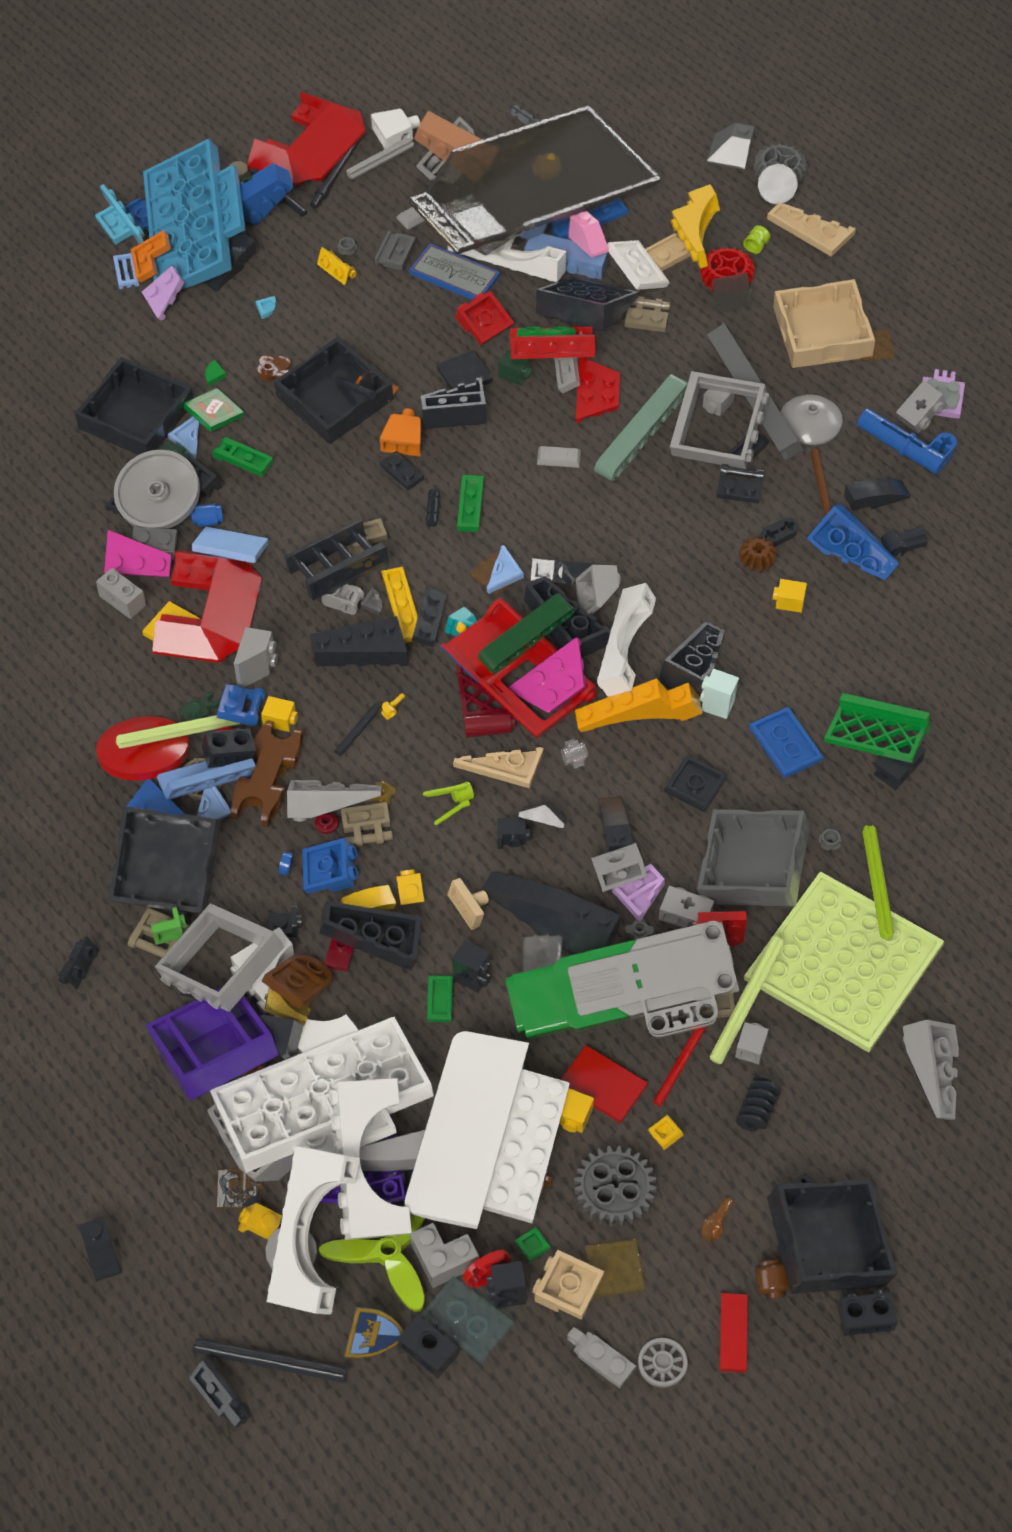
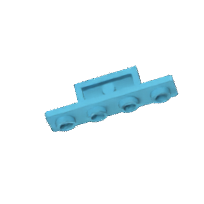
M104 184L101 185L100 188L104 198L110 207L99 212L95 217L116 245L132 235L139 244L144 242L142 237L145 235L139 225L137 227L134 225L135 221L131 214L125 213V207L121 201H116L117 198L111 189L108 190Z

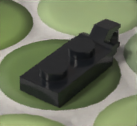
M209 1358L202 1359L189 1379L219 1417L223 1416L226 1420L229 1419L235 1427L245 1424L251 1416L245 1407L241 1405V1399Z

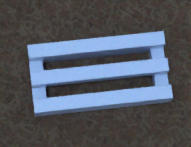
M132 254L113 256L119 289H123L124 286H127V288H130L131 285L139 286ZM126 259H130L131 261V267L134 279L131 280L129 277ZM118 260H122L126 278L125 281H122Z

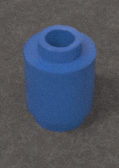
M215 503L195 506V511L191 512L193 524L197 523L198 528L218 525L219 522H223L221 505H215Z

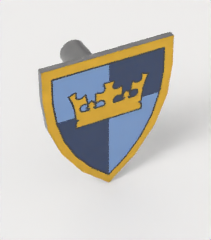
M356 1307L344 1357L360 1358L380 1354L398 1344V1337L403 1330L390 1315L380 1310Z

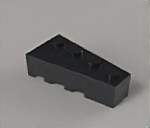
M326 901L322 910L319 934L402 968L412 970L417 960L421 916Z

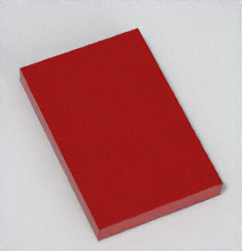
M585 1045L560 1079L570 1083L569 1089L593 1097L594 1108L620 1124L648 1086L646 1081Z

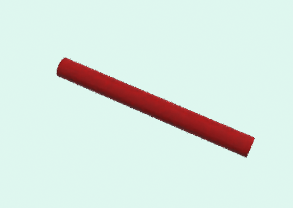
M706 1027L695 1029L653 1100L654 1104L660 1107L663 1105Z

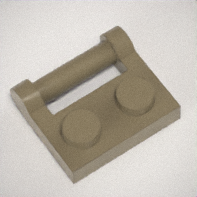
M147 908L130 936L128 946L134 949L138 947L163 958L178 940L166 942L170 946L168 949H165L141 938L143 934L154 938L151 925L157 924L162 920H173L174 918ZM186 924V928L182 929L183 934L190 927V925Z

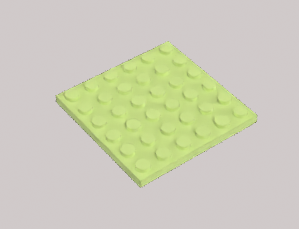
M819 872L796 904V907L792 909L774 934L784 940V945L761 990L865 1051L870 1052L943 947L944 940L892 911L893 938L882 939L880 937L875 902L828 875ZM767 945L744 975L745 981L749 982Z

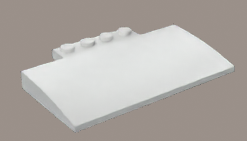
M395 1017L210 1090L246 1173L294 1154L296 1146L334 1153L333 1145L337 1139L336 1130H333L331 1125L334 1105L330 1104L329 1091L332 1089V1085L337 1082L397 1078L400 1104L382 1109L371 1118L362 1134L360 1147L396 1133L395 1125L389 1114L433 1097L431 1083Z

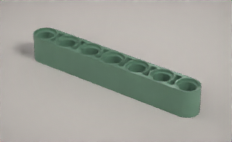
M672 374L668 376L598 459L594 472L614 482L616 480L614 478L624 471L627 467L626 464L630 463L639 453L638 450L642 449L649 441V436L655 434L661 426L660 423L665 422L673 412L671 410L675 409L684 399L683 396L685 395L688 382Z

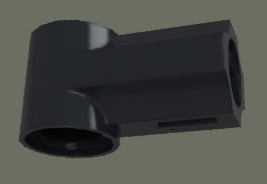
M921 527L901 533L897 530H891L881 537L883 546L893 557H902L907 551L924 547L928 544L927 533Z

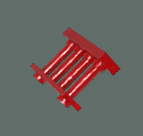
M568 326L576 329V335L517 336L519 328H510L511 359L595 357V335H592L591 326Z

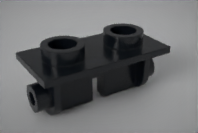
M87 936L84 940L80 939L79 942L75 943V947L68 957L72 962H66L58 974L59 982L67 984L69 981L75 989H78L80 983L85 978L86 972L99 950Z

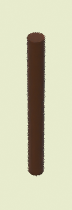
M813 449L810 453L824 515L826 516L832 509L819 450Z

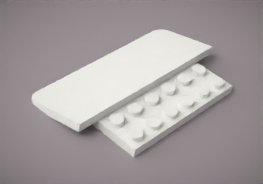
M467 1031L460 1032L453 1037L405 1198V1207H409L411 1214L439 1222L477 1229L482 1209L532 1223L570 1083L522 1069L529 1043Z

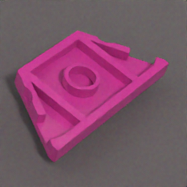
M573 639L508 687V689L547 713L555 711L586 688V680L583 675L584 664L580 653V639Z

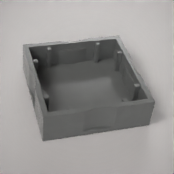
M713 809L707 837L708 848L702 862L697 886L699 895L707 896L714 900V904L796 907L810 824L805 812L791 810L752 812L747 810Z

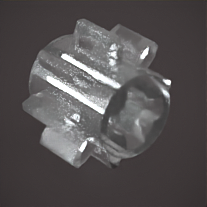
M575 739L564 742L566 747L561 749V756L565 765L571 764L574 769L584 766L583 760L588 758V751L584 742L578 743V740Z

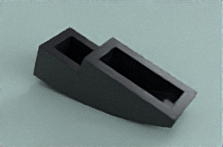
M242 232L235 235L229 241L232 270L203 283L215 291L223 287L244 268L243 263L257 252L254 239Z
M881 478L857 481L846 484L844 497L852 511L868 506L872 510L911 498L903 481L897 479Z

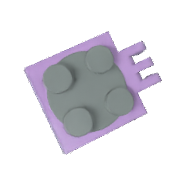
M935 369L933 378L923 377L922 382L926 381L941 392L946 401L943 410L935 415L960 419L965 383L955 381L956 372L951 371L950 377H947V371L943 370L942 376H939V369Z

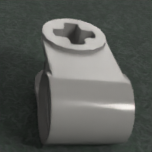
M346 584L330 592L333 594L328 593L322 596L321 601L327 607L354 615L358 610L357 605L359 601L364 598L365 594L359 587Z

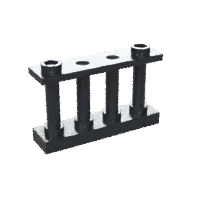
M361 519L284 556L290 574L300 570L307 578L305 582L308 595L313 601L388 564L389 558L386 546L382 542L372 546L365 539L366 534ZM357 542L364 551L353 556L346 547ZM338 551L345 560L334 565L327 556ZM319 561L326 570L315 575L308 566Z

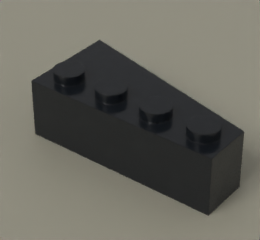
M544 576L526 584L524 602L531 611H534L558 593L575 609L573 615L567 621L549 633L560 649L573 639L579 638L581 641L580 653L581 658L607 646L611 630L606 625L602 626L599 624L597 618L591 613L587 614L580 608V604L575 600L571 601L565 596V592Z
M397 616L310 634L311 649L316 666H366V664H380V666L400 664V666H408L407 649Z

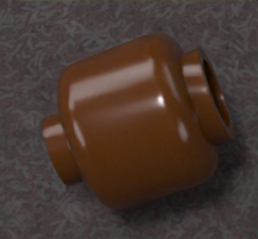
M780 1260L760 1263V1267L755 1271L759 1292L763 1295H769V1299L785 1297L784 1291L789 1290L790 1287L784 1264L780 1263Z

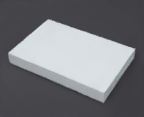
M639 241L608 242V252L636 290L668 286L669 280Z

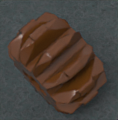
M755 536L754 540L748 538L746 543H742L739 559L743 562L744 568L750 566V572L757 569L761 573L762 568L768 571L770 566L774 565L777 550L773 547L772 541L766 542L765 537L758 539Z

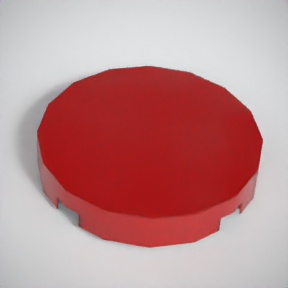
M497 1250L478 1259L463 1274V1281L466 1286H472V1288L485 1286L487 1284L486 1276L491 1275V1266L511 1263L509 1254L505 1250Z

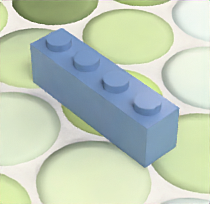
M534 231L531 232L525 246V251L539 250L547 246L566 251L567 272L585 275L589 278L602 279L608 264L609 252L591 258L572 240Z

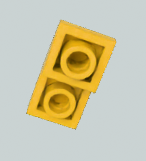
M389 885L361 890L341 899L343 904L380 910H391L396 905Z

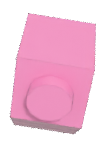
M587 211L570 217L569 238L591 258L608 252L609 248L598 220Z

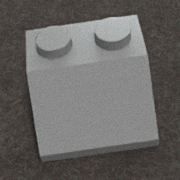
M591 565L575 579L580 608L587 614H593L610 598L620 584V574L617 572V565Z
M245 627L234 661L237 686L245 688L269 675L271 668L276 667L278 655L275 654L276 641H273L271 631Z

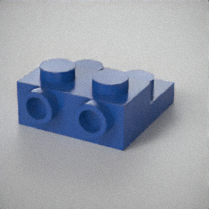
M346 838L302 849L303 886L307 894L325 889L337 892L355 887L354 880L358 879V871L354 866L353 860L357 859L358 854L355 846L351 845Z

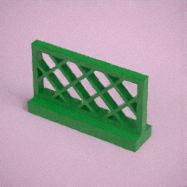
M842 693L840 706L824 740L826 743L913 763L925 734H928L931 728L930 713ZM846 715L854 717V719L843 722L841 717ZM867 720L876 724L865 727L862 722ZM855 724H858L861 728L853 733H850L847 729ZM889 725L898 729L887 733L884 727ZM880 729L882 735L875 738L870 736V732ZM844 730L846 734L840 738L833 736L835 732ZM907 731L919 732L918 735L910 738L906 734ZM901 734L905 740L894 744L891 738ZM865 735L868 739L862 743L854 740V738ZM887 740L890 746L881 748L876 744ZM907 745L911 748L909 754L899 752L898 750Z

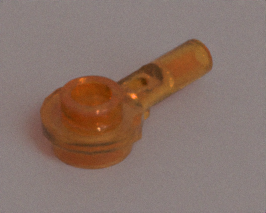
M724 1198L716 1214L713 1213L712 1216L705 1220L701 1236L706 1238L707 1242L713 1243L715 1239L718 1240L721 1237L723 1226L720 1224L733 1205L732 1200Z

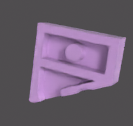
M651 864L645 867L648 877L612 889L616 897L638 921L643 919L665 885L664 878Z

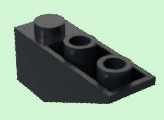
M534 557L532 559L531 581L545 576L552 583L576 584L575 579L591 565L599 564Z

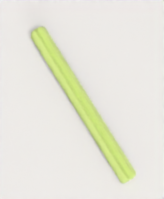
M215 715L121 734L116 737V744L122 749L215 730L221 727L239 725L240 723L219 719Z
M775 935L771 937L710 1055V1060L722 1064L784 945L782 938Z

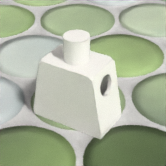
M402 109L371 114L372 129L384 149L405 138L413 139L412 129L420 125L417 115L407 118Z

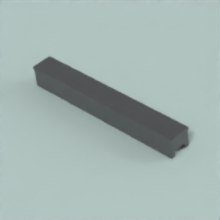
M724 323L707 334L734 379L762 384ZM769 395L768 404L764 405L762 410L764 412L762 424L783 458L788 460L799 452L804 451ZM745 396L754 410L757 398Z

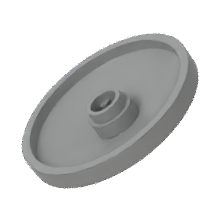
M152 450L136 456L120 471L114 486V500L120 514L129 524L139 528L169 529L178 525L191 514L200 494L199 478L192 464L182 455L169 450Z

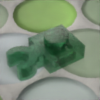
M208 692L204 695L202 701L195 698L178 709L185 721L210 717L209 710L219 708L220 700L217 699L215 702H209L214 696L212 692Z

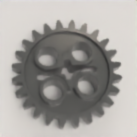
M608 1146L607 1153H603L599 1148L597 1157L589 1153V1162L582 1160L581 1167L583 1169L577 1168L576 1175L578 1177L574 1178V1185L577 1186L574 1189V1194L580 1195L577 1198V1203L584 1204L583 1212L591 1210L590 1219L599 1216V1224H602L605 1219L609 1220L611 1227L614 1220H618L620 1226H623L624 1219H627L632 1224L633 1216L635 1215L641 1219V1210L648 1212V1203L654 1202L653 1194H656V1187L653 1185L656 1184V1177L651 1176L653 1168H646L647 1159L639 1162L640 1153L631 1156V1148H628L625 1153L621 1152V1146L617 1147L616 1152H613L611 1147ZM629 1170L631 1174L625 1176L620 1171ZM597 1173H603L607 1177L599 1179L596 1178L594 1175ZM612 1183H616L618 1188H614ZM632 1193L636 1197L627 1199L624 1197V1194ZM607 1196L611 1200L609 1202H601L599 1198Z

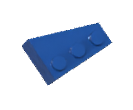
M274 163L252 175L253 179L245 184L240 183L244 220L254 225H258L293 188L289 170Z
M150 779L144 782L127 805V807L156 810L170 815L184 814L171 800H166L164 793Z

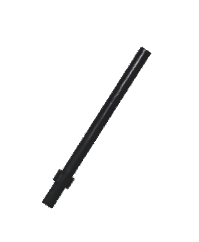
M362 137L334 166L322 186L317 188L315 197L310 203L311 208L316 209L322 199L326 198L329 188Z

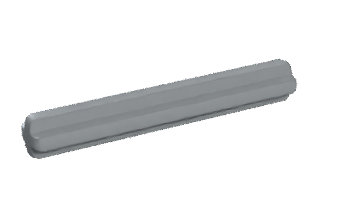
M405 138L347 169L348 178L354 180L414 147L412 139Z

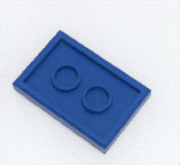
M789 707L749 724V729L784 779L824 759V756Z

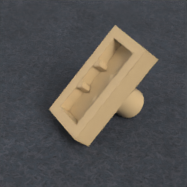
M461 878L453 880L448 896L469 928L474 930L480 927L484 916L480 906L488 904V896L483 890L471 894Z

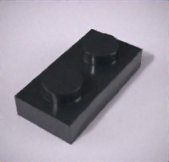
M397 451L380 461V466L407 491L424 480V475Z

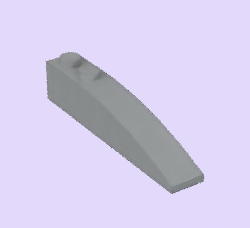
M425 1130L360 1147L359 1158L362 1171L414 1169Z

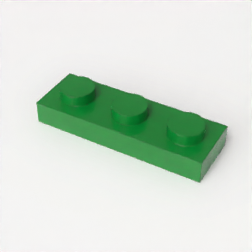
M462 475L457 531L479 532L484 476Z

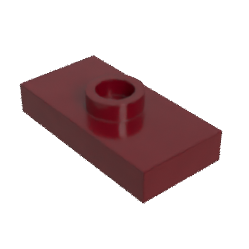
M331 939L324 964L330 969L348 972L355 948Z

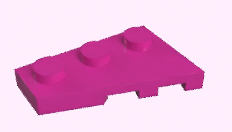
M108 530L104 573L113 568L121 575L170 578L172 556Z

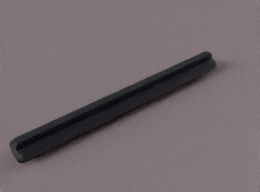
M197 1338L193 1348L194 1353L341 1383L345 1382L347 1376V1368L343 1366Z

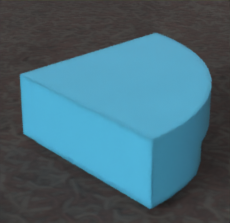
M275 296L256 301L261 319L269 317L276 308Z

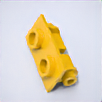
M321 248L317 265L345 285L349 277L354 278L357 274L354 267L343 263V260L337 257L333 251Z

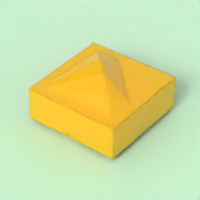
M668 1115L648 1129L651 1136L663 1150L683 1136L682 1131Z

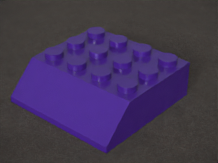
M244 996L241 997L230 1012L222 1008L215 1009L205 1000L202 1002L195 1000L146 1025L162 1060L189 1101L278 1056L271 1033Z

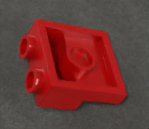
M491 291L485 294L479 293L473 298L471 303L467 304L465 302L460 305L455 316L466 333L471 332L481 346L514 324V321Z
M746 911L698 912L697 922H693L692 926L709 921L722 922L729 946H737L739 943H744L747 922Z

